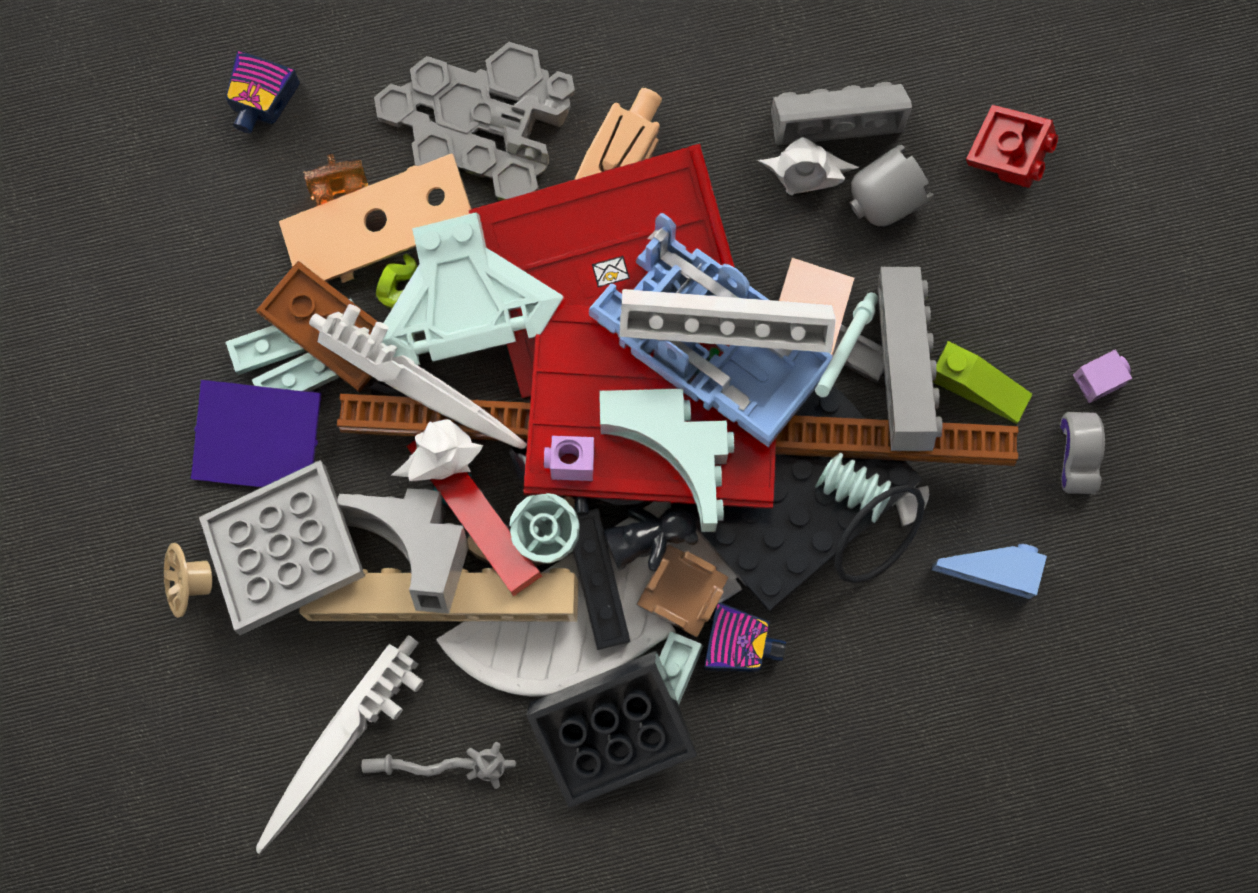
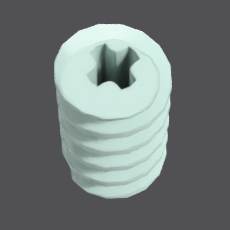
M840 452L830 460L815 486L817 488L825 482L824 494L829 495L837 489L836 501L841 502L849 496L848 508L853 509L861 503V510L874 497L890 489L891 481L888 480L883 485L878 486L879 474L876 473L871 478L866 479L867 468L864 466L858 472H854L855 461L853 459L846 465H842L843 454ZM891 496L878 503L872 509V522L875 523Z

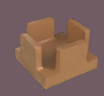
M669 544L660 566L653 572L636 605L686 633L697 637L704 623L708 622L724 592L722 589L729 577L717 571V567L688 551L683 552Z

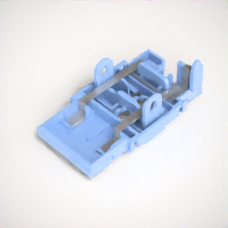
M660 213L656 217L655 230L647 238L651 241L636 259V264L648 273L634 290L769 300L749 285L747 278L733 266L728 264L721 266L697 248L692 254L688 252L685 246L675 240L676 224L664 213ZM610 284L589 308V315L614 334L616 332L619 337L622 294L616 290V285ZM619 337V345L625 349L628 345L631 348L632 355L675 387L683 389V392L697 402L699 399L704 401L703 407L708 411L712 406L718 409V412L733 423L737 421L741 428L767 447L770 446L815 390L833 355L827 352L735 345L728 347L727 345L716 344L724 353L721 357L714 354L709 360L710 352L696 342ZM654 350V356L651 357L650 354Z

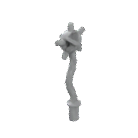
M495 742L491 749H484L480 752L469 748L467 754L473 759L456 757L430 766H421L401 759H392L390 754L386 758L363 759L362 772H386L387 775H391L393 770L400 769L415 775L432 776L440 774L447 769L462 767L473 769L467 774L469 780L478 777L485 781H491L493 787L497 789L500 787L499 778L504 773L505 768L515 767L516 761L505 760L499 752L500 743Z

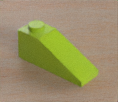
M949 341L936 362V379L932 381L933 383L1018 424L1032 393L978 355Z

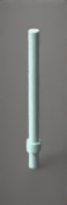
M868 293L853 311V320L815 388L818 396H828L865 324L871 322L875 314V305L878 302V296L875 293Z

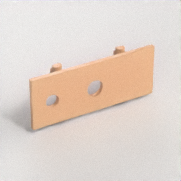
M451 153L421 166L409 167L403 173L332 201L320 202L317 207L283 219L279 223L292 266L297 261H300L324 281L340 276L341 282L344 283L354 279L353 271L416 247L412 228L468 215V210H471V206L455 157ZM434 189H442L445 193L444 201L438 206H432L428 202V196ZM375 210L384 211L387 217L384 228L377 232L369 231L366 227V218L369 213Z

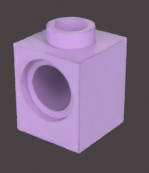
M1116 349L1081 366L1073 374L1088 403L1123 387L1132 379L1129 363L1123 356H1119Z
M552 436L551 448L545 447L544 468H550L551 479L593 481L594 437ZM565 454H574L578 457V460L572 464H565L560 458Z

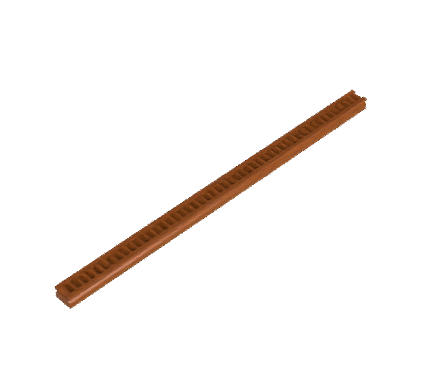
M340 394L341 410L340 419H337V427H339L341 433L416 436L425 430L429 421L433 423L448 419L462 429L471 439L497 440L464 426L410 397ZM471 400L520 439L527 442L530 403ZM794 415L776 437L775 454L835 457L841 452L843 458L1015 466L1016 461H1018V426L942 423V436L936 437L933 451H891L889 420Z

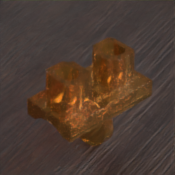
M334 154L327 155L329 165L303 172L311 200L314 199L317 206L334 200L333 195L345 192L347 195L368 186L361 159L336 163Z

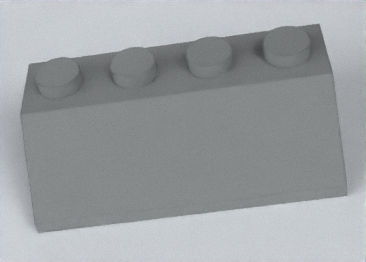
M890 82L878 83L874 87L860 88V86L853 85L839 91L830 92L827 89H817L810 92V94L797 95L794 92L782 93L778 97H773L771 107L776 146L789 145L802 137L812 142L903 133L912 109L911 100L902 84L892 85Z

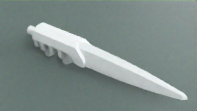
M349 304L344 315L336 312L325 319L315 313L310 319L309 325L320 331L318 343L377 380L385 382L424 406L475 431L517 448L523 449L527 446L522 439L497 419L440 379L414 364L413 360L404 355L393 357L397 347L392 344L387 346L382 343L388 330L387 325L376 322L370 335L368 334L370 330L367 328L355 326V321L360 313L358 307Z
M408 635L398 649L390 644L386 647L325 728L298 769L271 816L257 844L256 851L258 854L267 848L323 784L355 741L367 729V720L371 723L376 722L379 718L377 715L381 710L393 720L399 717L403 709L390 700L393 694L397 695L402 682L414 692L421 688L424 681L411 672L412 669L415 670L419 665L409 657L419 644L411 636Z

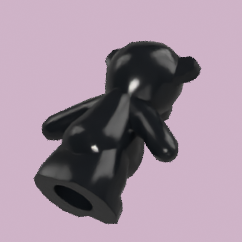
M672 503L671 508L667 509L659 518L636 505H629L625 510L626 514L638 522L626 526L608 528L603 531L618 571L624 569L627 564L633 562L638 557H646L650 555L648 568L651 571H656L664 558L667 542L672 544L686 542L689 545L698 543L695 517L690 510L684 507V503Z

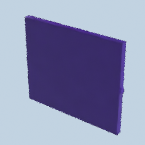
M201 380L197 424L194 428L196 434L191 479L264 487L313 464L315 448L318 445L316 438L321 393Z

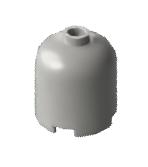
M897 145L860 170L853 177L851 193L854 200L849 203L859 219L865 216L870 223L885 227L933 201V193L929 192L926 194L924 186L929 184L926 176L913 156L907 159L904 157L902 152L905 151V147L903 145Z

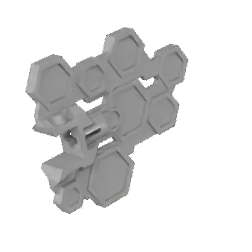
M508 42L485 60L487 71L480 69L474 73L426 56L410 69L412 82L401 87L390 84L374 97L377 118L380 122L396 127H401L403 124L413 127L415 141L412 143L415 166H421L452 153L459 169L481 178L493 179L496 198L502 201L539 190L537 177L546 171L549 164V155L546 144L528 138L535 120L558 127L564 124L571 107L570 98L575 95L572 75L557 71L549 78L548 71L541 69L538 50ZM490 93L517 101V103L509 105L491 99ZM423 105L433 108L436 123L430 121L428 114L417 111V107ZM480 129L504 137L506 152L496 149L495 141L473 134Z

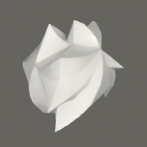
M803 137L791 143L784 152H781L780 156L757 160L775 173L789 195L837 186L845 180L842 173L859 168L833 156V153L825 151L821 146Z
M447 419L433 423L429 421L425 430L415 436L416 451L409 455L410 458L391 475L409 477V481L444 479L454 473L471 472L468 464L480 452L483 445L472 443L471 438L451 420Z

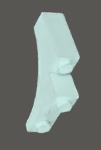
M683 389L600 391L601 434L621 436L634 440L665 458L679 472L692 492L700 517L701 532H715L717 521H723L724 517L723 500H716V487L722 486L721 466H715V464H726L728 453H734L733 432H727V421L685 422L691 420L690 400H684Z

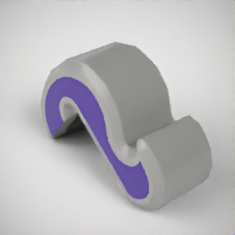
M1066 412L1060 422L1063 433L1067 435L1061 478L1062 488L1067 494H1096L1101 486L1102 478L1099 469L1105 451V433L1102 420L1096 413Z

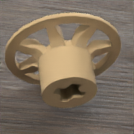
M172 543L169 545L165 556L164 584L167 601L175 617H183L187 609L189 596L210 594L212 589V572L208 561L186 562L181 547L177 543ZM170 580L174 581V584H175V585L172 586L171 588H170Z

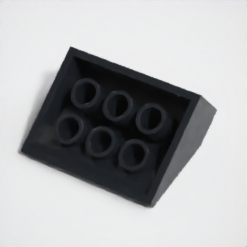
M656 651L530 702L526 716L569 808L697 756L673 688Z

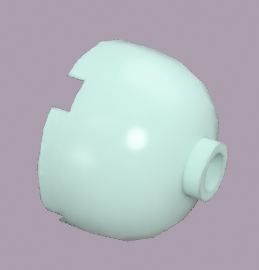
M546 493L527 497L516 506L510 518V533L513 545L524 557L537 563H552L562 560L573 551L579 539L580 524L575 510L565 499L555 494Z

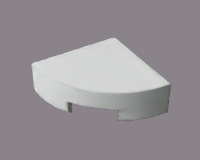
M928 486L917 488L921 491L925 502L924 510L929 499ZM908 493L896 503L902 527L914 522L917 513L918 503L916 497Z

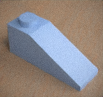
M1018 544V547L1011 546L941 558L933 563L932 570L1031 599L1037 595L1047 556L1039 554L1038 548L1034 546Z

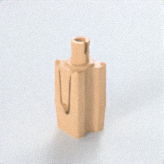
M641 88L629 111L621 108L619 103H614L588 149L575 179L651 158L659 143V139L656 136L660 127L658 122L652 123L651 120L660 106L662 98L650 89Z

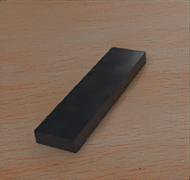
M590 510L588 515H577L580 524L579 539L573 549V554L596 649L601 650L631 641L599 510Z

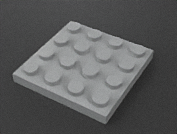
M321 460L199 517L234 631L239 635L365 577L342 510L338 505L326 466Z

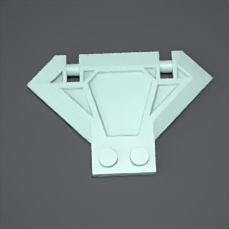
M478 213L412 228L420 264L384 321V324L388 326V330L382 343L387 346L392 344L397 347L393 357L404 355L413 360L414 364L420 365L419 354L430 352L431 359L434 362L516 342L514 331L522 329L527 330L528 338L536 337V334L541 335L564 296L486 248ZM521 308L523 316L512 318L510 311ZM425 332L426 339L416 341L414 334Z

